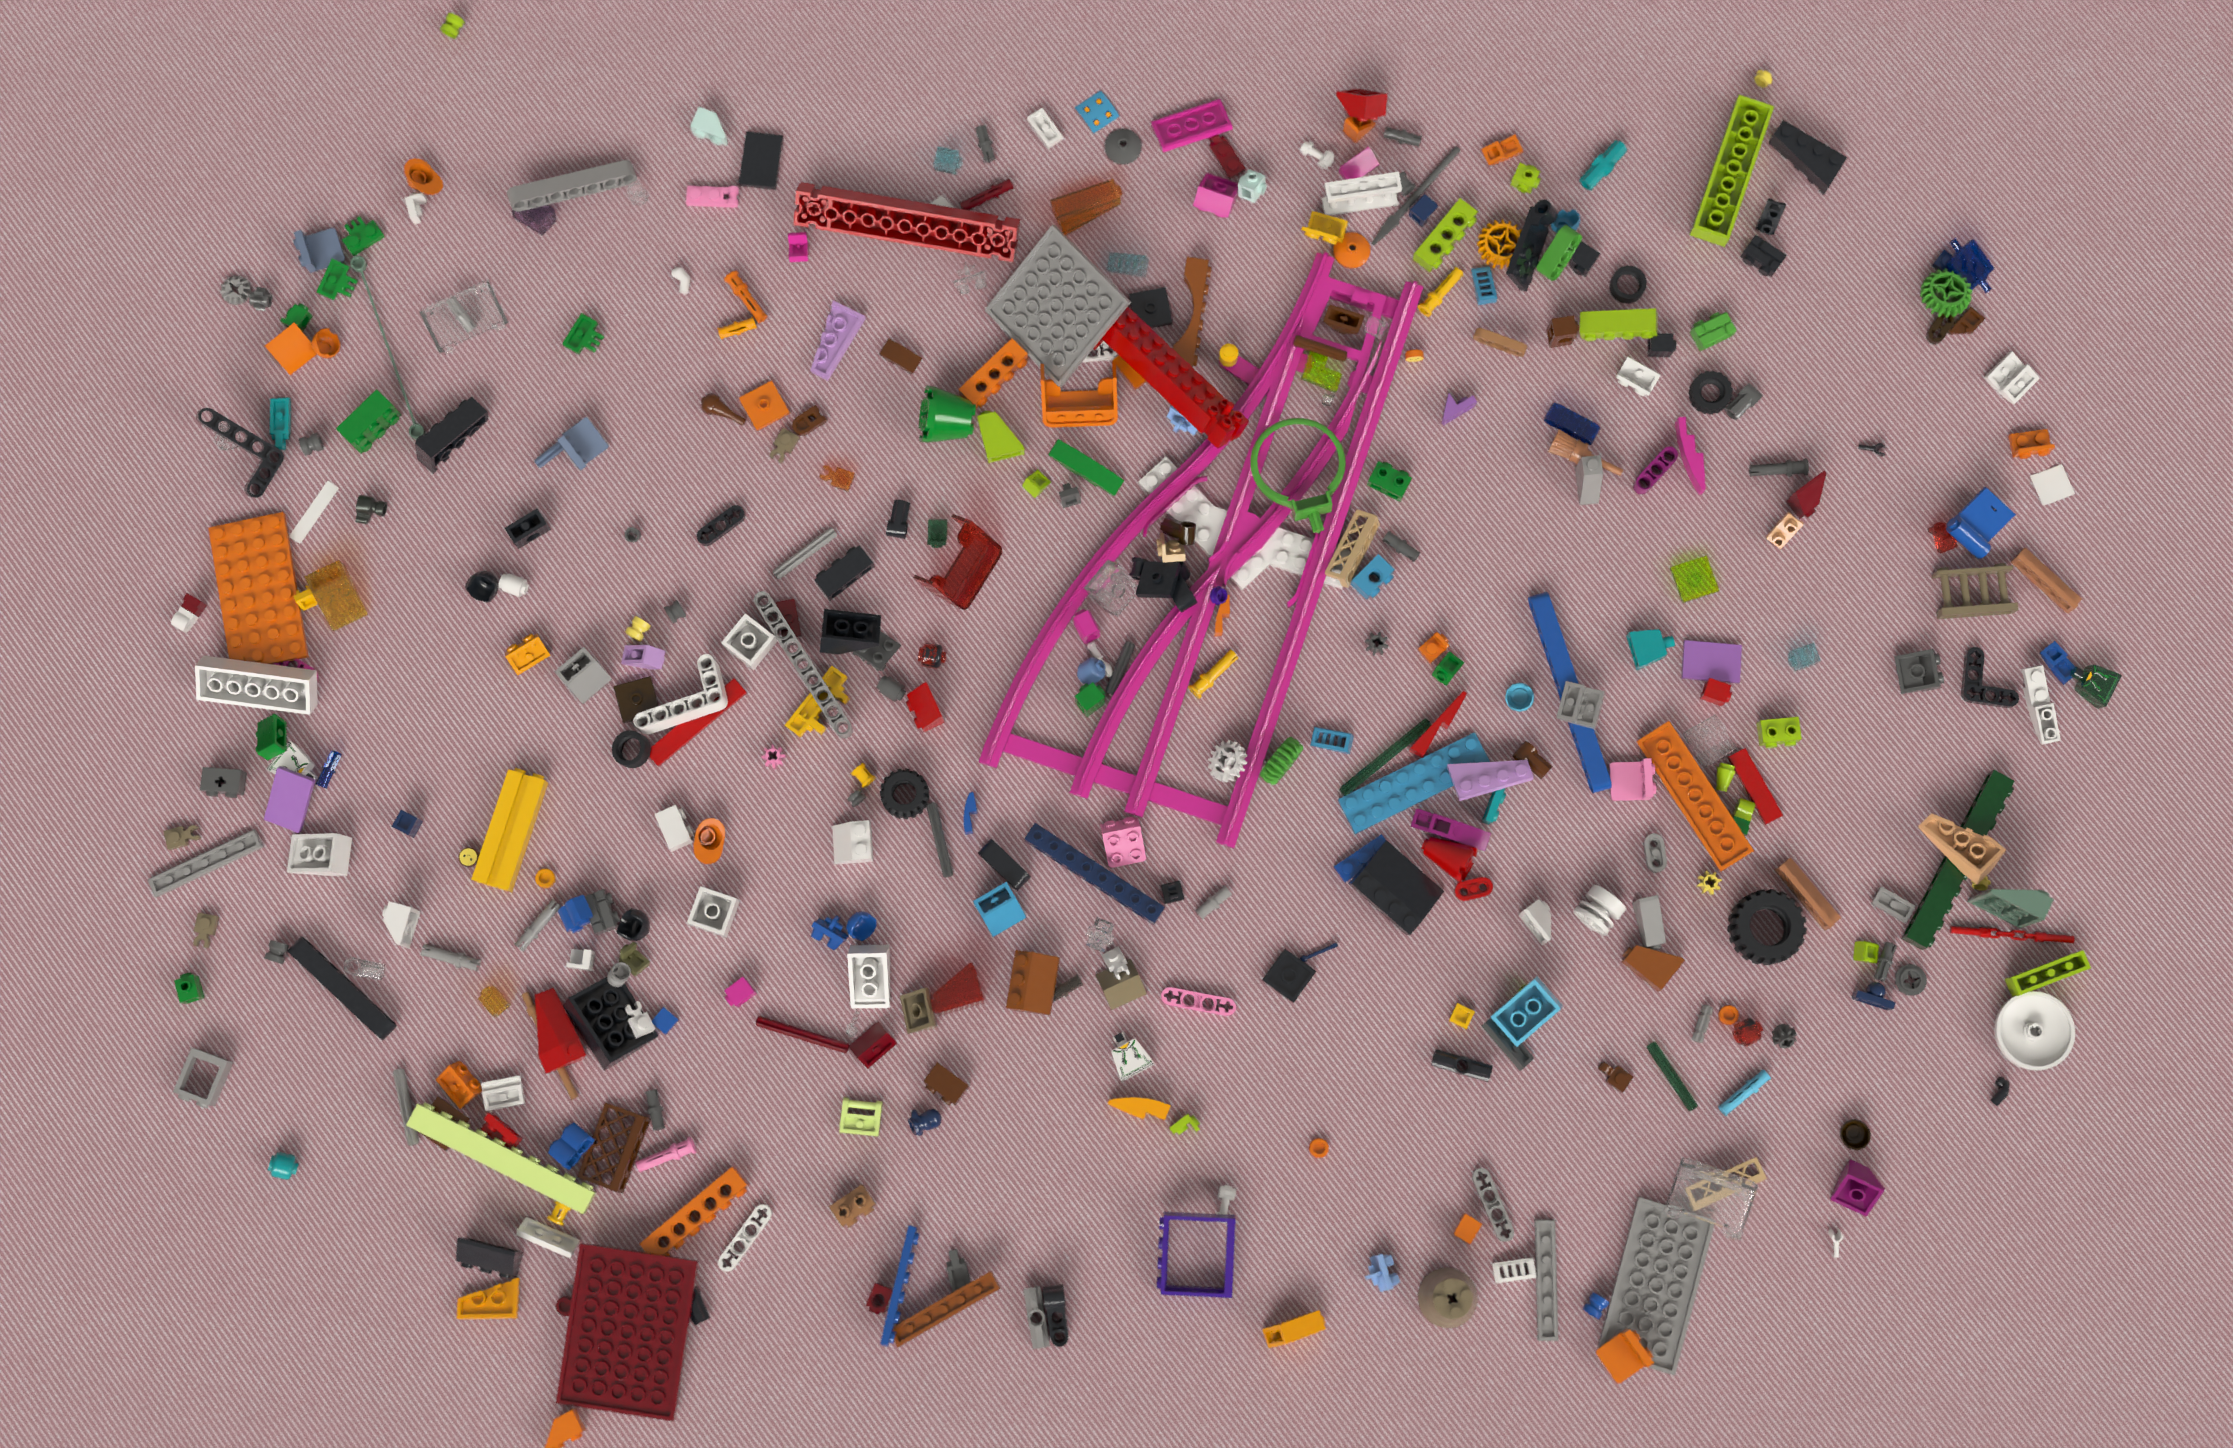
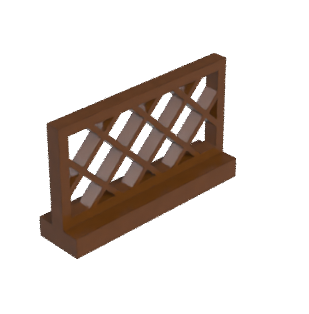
M605 1102L592 1136L595 1140L585 1154L577 1178L623 1194L651 1118ZM609 1108L615 1110L618 1117L610 1122L606 1117ZM629 1115L635 1117L633 1125L626 1128L623 1118ZM619 1121L623 1130L614 1134L610 1125ZM607 1127L610 1137L601 1140L600 1131ZM625 1134L627 1141L619 1147L616 1137ZM613 1140L616 1149L607 1153L603 1144ZM600 1146L603 1156L594 1159L592 1152L594 1148ZM617 1152L620 1157L619 1162L612 1166L608 1156ZM605 1158L609 1168L600 1172L596 1162ZM593 1164L596 1174L591 1177L584 1176L586 1168ZM611 1171L613 1176L610 1185L604 1183L601 1176Z

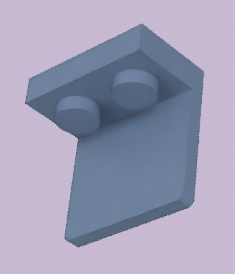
M587 417L556 438L579 470L584 469L588 462L609 448Z

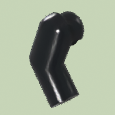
M1999 1077L1995 1081L1999 1090L1990 1099L1997 1107L2009 1095L2010 1083L2004 1077Z

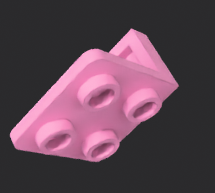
M1645 758L1640 762H1612L1609 765V775L1612 784L1610 793L1613 801L1650 800L1654 797L1653 794H1656V783H1653L1652 775H1655V765L1652 764L1651 758Z
M1126 817L1120 821H1107L1100 825L1107 862L1110 868L1146 860L1138 817Z

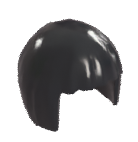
M480 571L468 579L465 588L474 599L488 603L496 596L499 584L493 573Z
M631 908L622 915L616 932L627 940H641L649 933V919L644 912Z

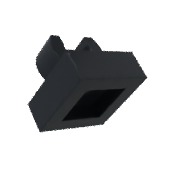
M1180 880L1161 885L1165 904L1184 900Z

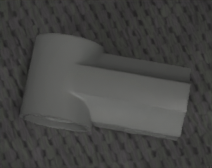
M1748 383L1724 410L1731 419L1737 420L1749 407L1752 408L1763 395L1751 383Z

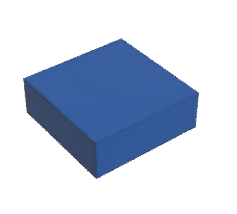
M663 1007L654 1017L652 1023L667 1035L679 1019Z

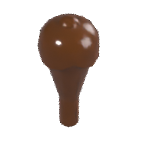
M709 393L702 397L701 409L706 414L728 418L740 425L745 424L746 419L734 413L720 400V396Z

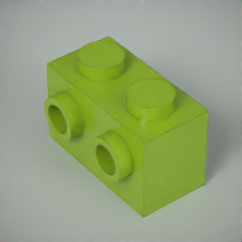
M1799 717L1760 720L1756 723L1759 746L1775 748L1777 744H1784L1785 747L1795 746L1797 742L1802 740Z

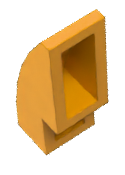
M1136 1097L1112 1099L1107 1103L1144 1120L1146 1113L1165 1121L1171 1105L1160 1101Z

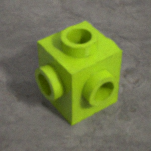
M1519 163L1510 185L1522 193L1531 194L1532 189H1537L1541 178H1538L1540 171L1532 165Z

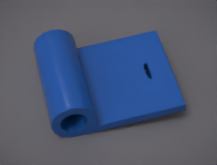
M1984 487L1954 518L1947 522L1946 531L1973 556L1981 559L1991 549V545L1988 542L2016 514L1988 488Z

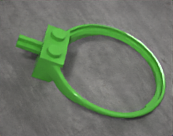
M1290 418L1279 421L1268 427L1254 444L1250 461L1252 476L1256 485L1266 497L1279 505L1291 509L1294 521L1309 518L1313 533H1320V531L1324 530L1320 515L1332 511L1331 495L1337 490L1344 476L1346 464L1344 450L1336 435L1321 423L1305 418ZM1294 424L1314 426L1327 434L1337 449L1339 457L1337 474L1327 487L1328 490L1325 491V494L1299 501L1294 499L1288 501L1289 497L1273 491L1262 480L1257 465L1259 449L1263 441L1281 427Z

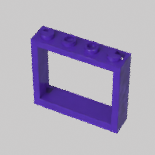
M1164 1212V1217H1160L1159 1229H1163V1237H1159L1158 1249H1162V1257H1158L1157 1269H1161V1277H1157V1288L1160 1289V1295L1232 1298L1235 1215ZM1170 1220L1227 1222L1224 1287L1167 1285Z

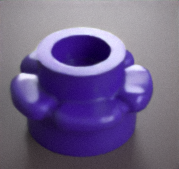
M1221 586L1214 587L1210 592L1212 603L1220 605L1227 600V591Z

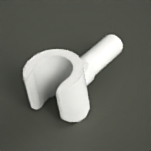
M1839 1228L1836 1235H1834L1832 1229L1828 1231L1829 1236L1833 1240L1835 1258L1839 1257V1242L1843 1240V1234Z

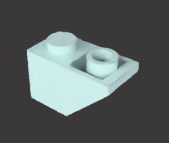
M699 107L690 125L693 134L700 139H704V137L710 139L716 145L723 144L727 146L728 141L717 114Z

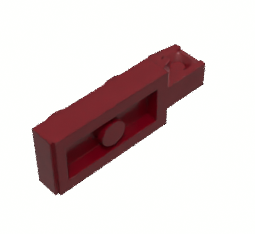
M1217 134L1209 137L1211 141L1209 143L1210 151L1229 180L1246 171L1245 166L1224 136L1219 137Z

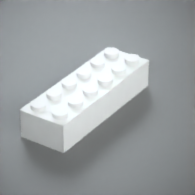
M204 655L195 665L197 700L308 715L318 705L317 670Z

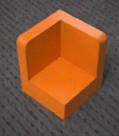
M1463 1213L1459 1219L1460 1223L1454 1231V1235L1470 1245L1482 1223Z

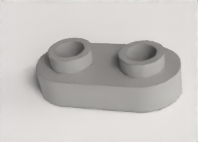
M1650 834L1643 843L1646 866L1651 872L1659 873L1667 865L1664 840L1658 834ZM1654 841L1656 847H1651L1650 842ZM1653 860H1657L1659 862V866H1654Z

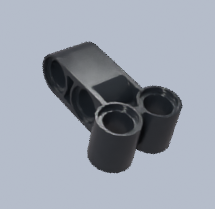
M1178 561L1181 564V569L1172 599L1182 613L1198 602L1186 582L1190 577V570L1183 561Z
M1063 1284L1043 1287L1045 1309H1047L1051 1342L1057 1347H1062L1068 1342ZM1054 1312H1059L1062 1314V1318L1054 1320L1051 1315ZM1056 1332H1063L1065 1337L1062 1340H1057L1054 1335Z

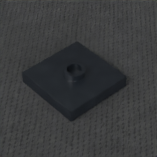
M1166 287L1129 294L1132 311L1151 328L1173 324Z
M1145 561L1136 596L1138 598H1173L1181 564L1179 562Z
M1284 949L1262 981L1294 1003L1317 971L1287 949Z

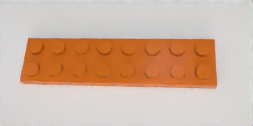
M1670 721L1636 741L1645 756L1651 758L1652 764L1655 765L1656 773L1721 872L1754 852L1749 841Z

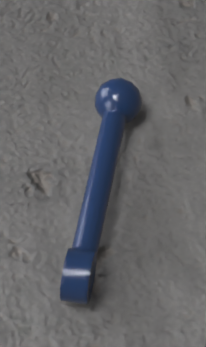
M1334 943L1309 955H1302L1300 960L1306 962L1311 957L1338 947V944Z

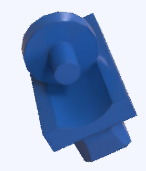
M837 915L834 919L827 916L825 921L818 918L812 924L813 931L811 937L821 941L824 934L830 937L827 946L832 950H836L847 940L849 935L842 932L844 926L838 923L840 917Z

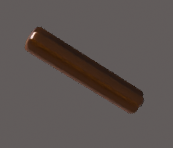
M1296 335L1293 340V345L1342 362L1346 360L1347 352L1299 335Z

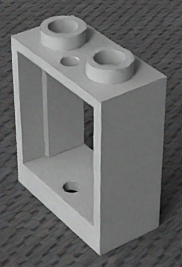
M191 1048L173 1092L179 1094V1099L188 1102L190 1099L197 1101L196 1105L203 1108H208V1105L216 1106L234 1062L200 1049ZM197 1058L220 1067L207 1098L184 1090Z

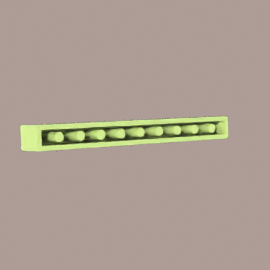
M426 1102L423 1105H416L406 1126L582 1214L586 1213L596 1194L592 1190L593 1186L583 1182L581 1185L575 1182L576 1178L567 1173L563 1176L557 1173L558 1169L549 1164L545 1167L539 1164L540 1159L531 1155L527 1158L522 1155V1150L513 1146L509 1149L504 1146V1141L498 1138L492 1140L487 1137L488 1133L480 1129L474 1131L469 1128L470 1124L462 1120L456 1122L451 1119L452 1115L444 1111L440 1114L434 1111V1106Z

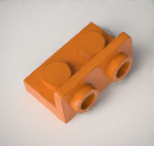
M2048 429L2014 433L2008 436L2013 458L2020 457V459H2026L2035 454H2038L2039 457L2046 456L2055 448V445L2050 443Z
M461 1061L449 1065L435 1079L459 1109L464 1108L476 1095L483 1092L480 1082L474 1078L467 1066Z

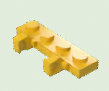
M831 666L822 679L834 698H837L846 705L850 699L843 693L845 688L842 685L847 680V676ZM809 693L785 724L786 728L800 738L807 730L811 732L814 729L821 735L826 730L818 722L820 719L818 715L822 710L811 693ZM821 693L819 700H826L828 693Z

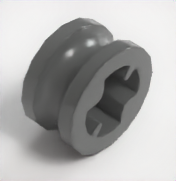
M858 789L847 798L848 802H852V807H856L865 800L866 795L861 794V789Z

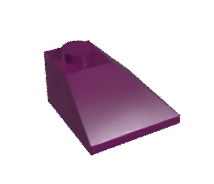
M1850 1159L1841 1171L1830 1200L1867 1217L1885 1191V1188L1869 1167Z

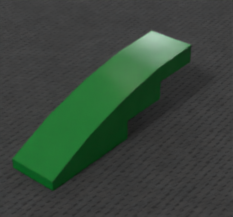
M1057 439L1048 453V456L1072 473L1081 476L1092 485L1100 487L1111 496L1116 495L1124 482L1122 478L1059 439Z

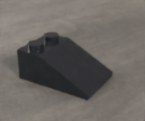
M824 609L820 653L839 655L879 646L881 615Z

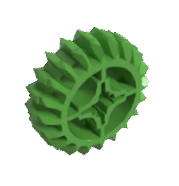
M1938 269L1935 273H1930L1924 279L1920 288V297H1922V303L1926 304V309H1932L1931 314L1937 312L1938 317H1940L1944 313V316L1947 318L1949 315L1954 317L1957 313L1961 314L1967 309L1972 299V290L1969 289L1971 283H1965L1966 278H1961V273L1956 275L1954 274V269L1951 272H1948L1947 269L1941 272Z
M1287 738L1263 767L1260 776L1264 781L1272 786L1276 785L1303 751V745L1297 739Z

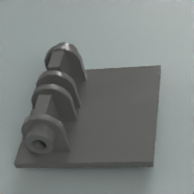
M880 631L879 646L853 651V655H857L863 662L867 661L868 665L871 664L877 671L880 670L882 672L886 667L885 664L898 651L901 645Z

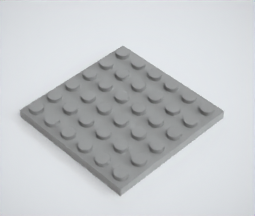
M1051 225L989 303L985 311L1028 353V356L1039 367L1040 364H1044V372L1059 387H1062L1131 301L1056 225Z

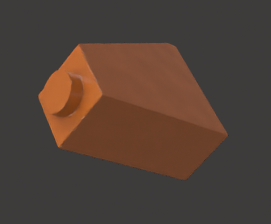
M1638 945L1633 948L1628 947L1622 955L1624 957L1622 963L1657 992L1664 988L1685 961L1682 957Z

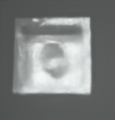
M1107 560L1084 589L1106 612L1118 617L1136 596L1138 584L1120 564Z

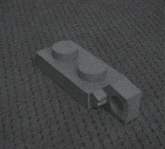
M957 1249L948 1251L951 1261L946 1262L952 1292L971 1282L967 1264L964 1258L959 1259Z

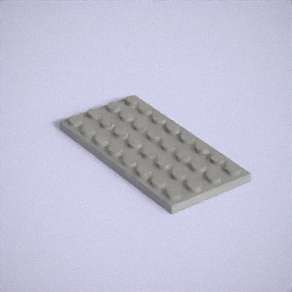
M1641 1197L1637 1198L1597 1349L1626 1328L1631 1329V1331L1635 1330L1641 1338L1639 1342L1643 1348L1647 1347L1653 1355L1651 1359L1654 1364L1648 1368L1675 1375L1716 1220Z

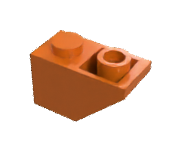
M572 1409L554 1419L545 1448H562L565 1446L563 1442L569 1439L573 1442L583 1437L581 1433L586 1431V1428L576 1409Z

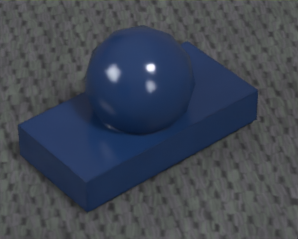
M1879 982L1870 983L1866 988V993L1857 990L1852 994L1853 1000L1887 1011L1894 1009L1896 1004L1894 1001L1884 999L1886 989Z

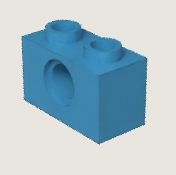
M1378 554L1351 581L1350 585L1366 600L1370 596L1374 598L1381 591L1379 587L1383 583L1387 585L1394 578L1392 574L1395 569ZM1374 574L1378 576L1379 581L1372 582L1369 576Z

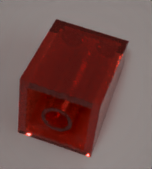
M973 962L966 965L932 994L934 999L930 1000L934 1013L937 1012L939 1016L985 1004Z

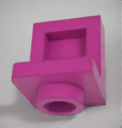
M788 233L789 262L808 261L807 233Z

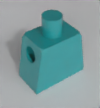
M1660 629L1629 632L1626 636L1636 670H1640L1667 656L1666 648L1675 646L1673 636L1670 635L1662 638Z

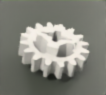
M1228 740L1227 743L1222 741L1221 747L1216 745V751H1211L1213 757L1208 758V761L1211 762L1208 768L1212 770L1210 774L1215 776L1216 779L1228 782V779L1234 781V776L1240 777L1239 772L1245 771L1243 765L1248 762L1244 758L1248 755L1244 753L1245 748L1241 744Z

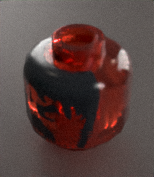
M925 643L923 647L919 648L918 662H921L922 667L938 669L941 663H945L946 652H943L942 645Z
M1746 1018L1734 1025L1732 1034L1739 1045L1748 1047L1761 1040L1763 1028L1759 1021Z

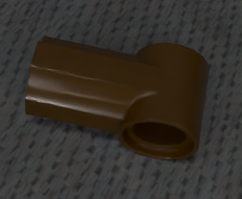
M1171 517L1164 518L1160 525V530L1164 534L1178 539V543L1182 545H1193L1195 543V523L1181 522Z

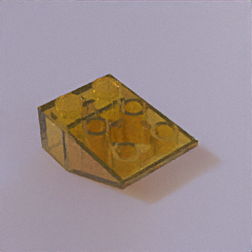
M340 560L304 576L333 631L368 615L345 564Z

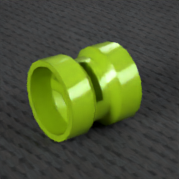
M448 13L446 22L441 25L440 31L448 37L456 39L459 34V28H462L465 22L459 16Z

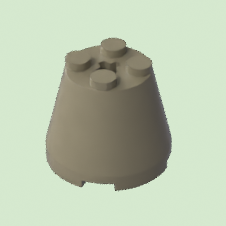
M1436 1269L1422 1280L1418 1289V1304L1423 1316L1438 1327H1459L1466 1323L1476 1310L1478 1303L1476 1287L1470 1277L1458 1269ZM1453 1294V1298L1455 1299V1301H1457V1303L1451 1302L1449 1304V1299L1447 1298V1295Z

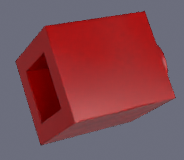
M1708 678L1700 699L1722 707L1726 702L1730 701L1732 696L1730 691L1731 685Z

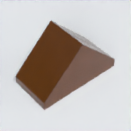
M1329 304L1323 323L1340 334H1359L1365 315Z

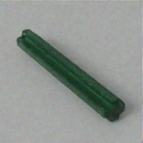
M1654 1041L1647 1045V1050L1687 1110L1692 1111L1697 1108L1698 1104L1658 1044Z

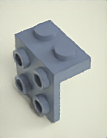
M329 228L308 236L301 230L294 232L296 239H293V242L301 256H298L302 267L305 266L310 273L328 268L331 259L341 263L345 261L335 228Z

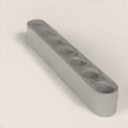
M622 160L514 186L508 189L507 196L512 210L519 212L631 185L637 180L631 161Z

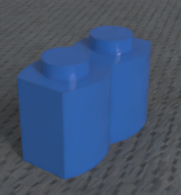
M584 895L570 899L558 910L567 933L570 931L577 933L583 930V926L589 924L590 919L593 917Z
M573 1122L564 1128L561 1138L555 1140L550 1145L548 1154L564 1168L570 1170L579 1161L582 1154L591 1147L595 1139Z

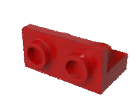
M488 1113L484 1118L486 1122L481 1127V1130L488 1133V1136L493 1140L498 1138L504 1141L505 1147L509 1149L512 1146L517 1147L523 1140L517 1132L494 1113Z

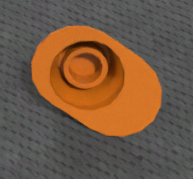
M413 158L405 163L404 174L408 185L412 189L419 190L427 195L438 194L442 191L444 186L443 180L426 161Z
M715 818L705 819L698 825L695 831L693 852L701 863L713 864L721 857L725 839V828L719 820Z

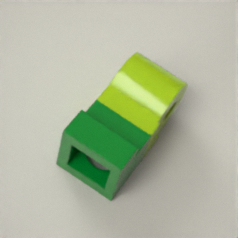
M1739 798L1732 817L1746 836L1749 831L1755 803Z

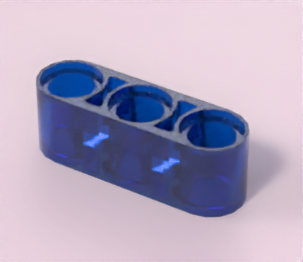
M1552 403L1544 417V421L1557 430L1560 429L1574 439H1579L1583 443H1588V445L1593 444L1601 429L1598 424L1558 403Z

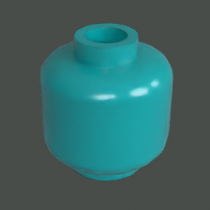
M277 1152L275 1156H271L268 1171H270L272 1177L288 1180L292 1174L296 1175L299 1163L295 1162L296 1157L294 1155Z

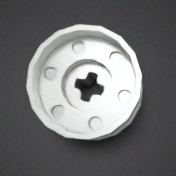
M1594 884L1586 894V898L1590 903L1583 900L1580 901V907L1577 906L1573 912L1589 929L1606 936L1609 933L1608 928L1614 926L1610 918L1618 920L1625 912L1626 907L1610 892Z

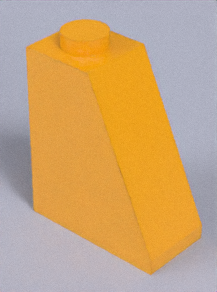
M1320 1310L1266 1327L1262 1331L1268 1348H1272L1325 1330V1319Z

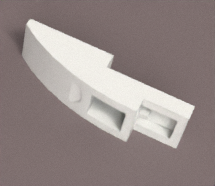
M2043 665L2022 669L2025 687H2023L2024 696L2040 744L2061 741L2054 703L2050 702Z

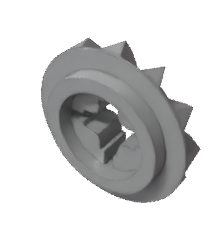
M233 275L231 278H226L224 284H221L222 289L220 292L223 299L229 304H242L250 296V283L242 276ZM232 285L235 287H239V295L235 292H232Z

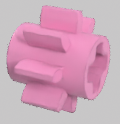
M774 745L769 750L764 748L766 754L761 756V758L767 760L765 763L766 767L771 764L775 770L776 765L780 764L783 766L781 761L786 758V755L780 754L783 750L781 747L778 750L775 749ZM770 755H776L777 759H771Z

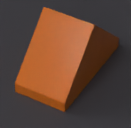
M1348 117L1344 122L1343 132L1356 144L1376 123L1370 119L1368 121H1357L1356 117Z

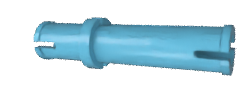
M1762 1069L1751 1080L1745 1081L1746 1084L1718 1106L1719 1110L1727 1116L1753 1093L1756 1094L1759 1091L1758 1089L1767 1081L1771 1080L1769 1074Z

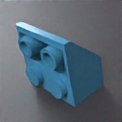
M1007 882L973 901L993 937L1027 918Z

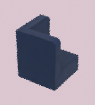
M1424 194L1410 209L1408 216L1419 226L1423 227L1430 215L1438 208V204Z
M400 810L391 827L414 838L423 821Z

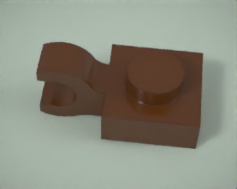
M1601 1062L1597 1068L1608 1076L1605 1082L1621 1093L1625 1091L1634 1078L1618 1065L1613 1069L1607 1063Z

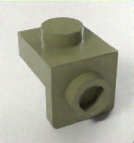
M632 942L620 950L619 962L626 963L630 967L631 974L636 977L649 966L650 961L636 949L637 944Z

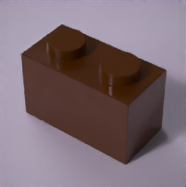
M938 1062L924 1079V1082L927 1084L925 1088L933 1094L936 1091L942 1095L941 1100L949 1106L952 1103L957 1105L970 1087Z

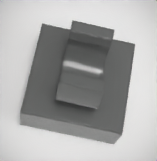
M1070 483L1062 485L1064 490L1059 492L1062 507L1066 508L1080 504L1078 488H1071Z

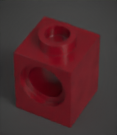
M875 1283L866 1303V1306L870 1307L868 1311L880 1315V1312L886 1313L893 1289ZM877 1294H882L885 1298L884 1304L881 1306L874 1302Z

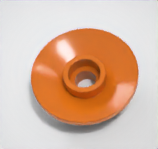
M1349 232L1345 233L1342 243L1337 242L1334 245L1333 254L1336 261L1343 267L1358 268L1367 262L1370 256V245L1361 234ZM1349 246H1355L1356 249L1350 250Z

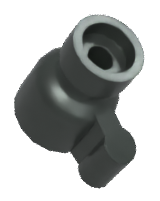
M360 495L356 503L357 515L355 522L367 525L373 513L384 517L387 511V502H376L373 497Z

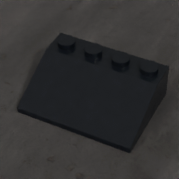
M1387 840L1348 883L1405 935L1412 934L1444 893L1436 883Z
M607 977L572 995L563 1004L564 1009L604 1071L658 1037L655 1030L641 1037H635L628 1022L632 1016L626 1013L625 1007L629 1004L631 1009L636 1010L634 1005L636 1000L625 983L621 987H614L609 984Z

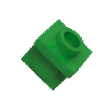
M1449 651L1438 664L1432 676L1447 686L1464 662Z

